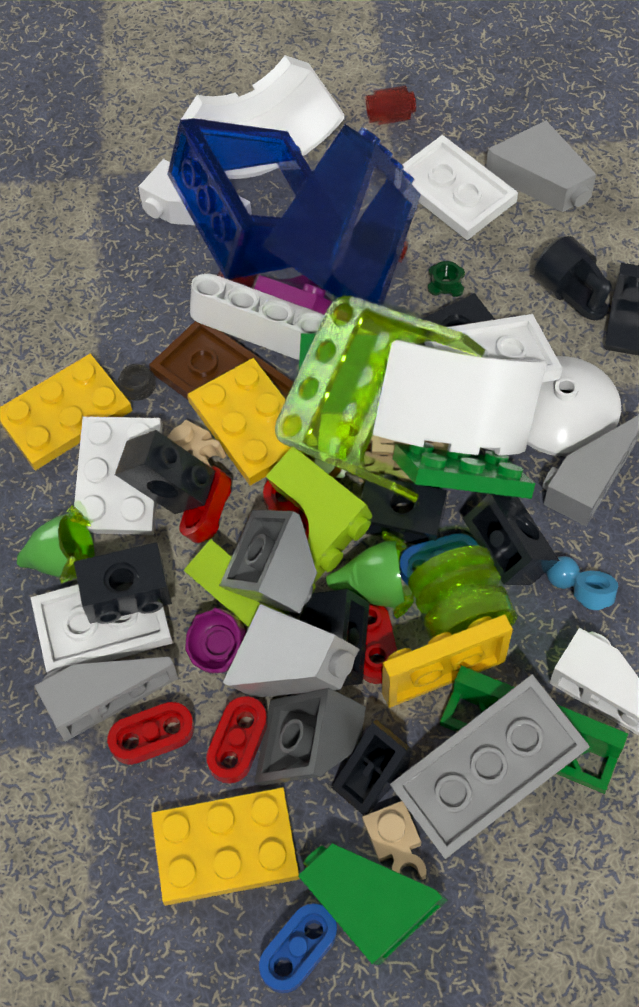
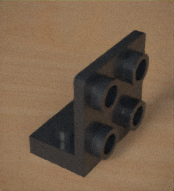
M621 262L614 287L604 345L606 350L639 356V265Z

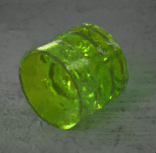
M478 545L463 546L443 552L417 567L409 577L408 586L412 595L416 598V606L421 613L426 614L423 623L430 640L441 633L451 632L453 635L468 629L472 622L486 616L494 619L505 614L510 625L513 626L518 615L504 586L498 585L501 576L494 566L495 562L487 548Z

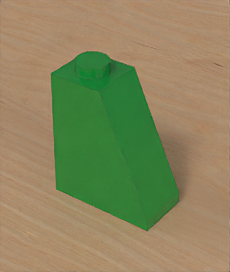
M333 843L328 848L322 845L315 849L303 863L307 868L298 875L373 965H381L448 901L441 892Z

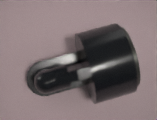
M573 236L561 237L552 242L542 252L535 264V280L556 299H565L587 319L594 321L602 320L608 311L606 300L612 285L596 265V256Z

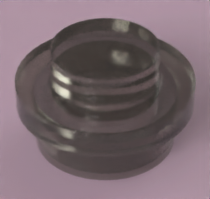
M131 364L122 370L118 378V388L127 399L139 401L148 398L154 392L156 379L153 372L146 366Z

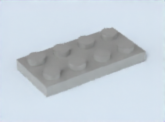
M532 674L390 785L446 859L590 748V746Z

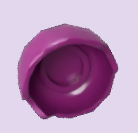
M213 608L194 617L192 625L186 633L185 651L192 664L201 670L213 674L224 673L229 670L247 631L243 622L233 613Z

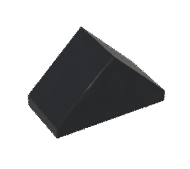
M375 720L367 729L331 788L365 816L391 788L390 784L409 768L411 748L378 720Z

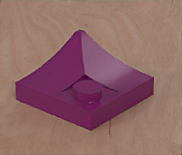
M305 274L289 279H273L259 275L254 288L255 290L353 325L357 312L345 308L325 294L326 291L320 289L313 279Z

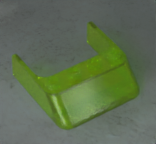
M352 296L339 297L327 309L281 409L275 425L276 437L288 447L294 446L303 454L416 503L419 497L418 494L391 480L367 471L364 466L365 452L373 436L391 344L395 340L414 344L432 341L481 358L484 355L485 349L460 331Z

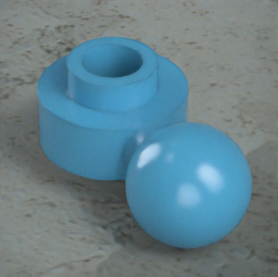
M559 556L558 559L560 561L547 571V578L553 586L560 589H567L573 586L574 597L588 609L601 610L613 605L615 602L618 582L609 574L600 571L580 572L576 561L567 556Z

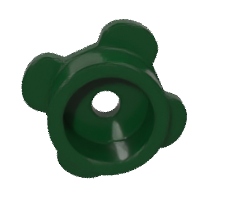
M442 261L430 267L429 275L432 277L431 283L428 284V292L434 296L441 293L451 294L453 297L463 294L464 286L461 284V279L465 276V270L451 261Z

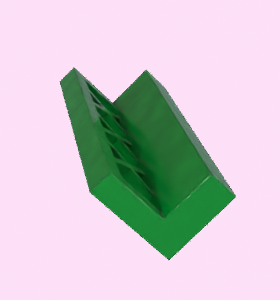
M461 665L455 679L453 693L440 720V725L458 732L467 725V723L452 718L460 699L478 705L482 713L515 687ZM557 705L590 746L581 755L591 752L606 758L607 762L600 779L582 772L576 758L570 762L572 767L566 765L556 774L605 794L617 760L624 748L628 733Z

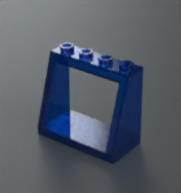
M196 118L180 120L167 175L225 279L230 280L323 262L342 256L350 236L348 226L338 214L331 198L325 193L317 180L315 172L309 167L299 146L295 144L288 131ZM277 163L310 220L250 215L225 171Z
M344 124L262 246L370 323H373L382 310L421 194L412 185L415 179L403 170L404 166L392 157L393 153L380 144L381 140L375 134L364 127H361L357 132ZM374 168H376L386 181L355 225Z

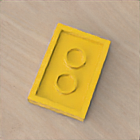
M90 353L0 407V424L32 468L37 470L80 443L83 417H123L133 410L131 403Z
M254 358L187 394L190 405L215 439L220 442L225 453L250 486L265 478L292 446L304 455L317 448V439Z
M504 614L494 619L490 616L482 617L472 622L468 629L453 635L451 632L441 633L433 637L428 642V645L413 651L411 648H404L391 654L387 661L383 662L382 695L388 708L454 683L461 665L476 672H481L504 663L513 631L506 615Z
M283 787L151 813L162 900L165 906L300 879Z

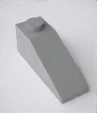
M639 415L567 455L559 469L552 467L542 485V488L547 490L544 505L587 527L639 440Z
M159 657L73 664L66 669L59 668L51 671L43 678L42 682L34 686L57 730L66 742L179 678L171 658Z

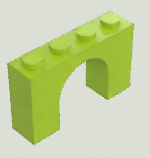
M292 446L266 475V478L276 491L307 516L309 523L308 544L317 571L312 584L314 592L317 580L325 571L331 572L337 567L343 558L342 551L352 540H359L367 532L371 524L369 520L373 516L362 500ZM212 539L207 542L184 569L191 578L248 627L260 604L286 615L290 613L289 611L278 610L220 587L219 585L232 556Z

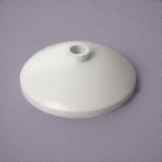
M556 356L563 371L559 380L543 382L541 384L527 445L549 455L565 457L617 428L621 414V401L616 386L601 369L582 359ZM561 390H568L571 393H563Z

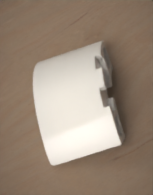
M284 55L273 70L252 85L254 90L238 97L236 92L223 96L196 95L181 118L180 123L213 176L223 179L260 176L303 157L323 142L344 119V113L309 63Z
M395 340L391 344L372 435L423 447L425 440L449 443L447 449L449 452L478 455L480 447L495 451L497 455H513L525 452L546 368V361L540 359L508 360L489 358Z

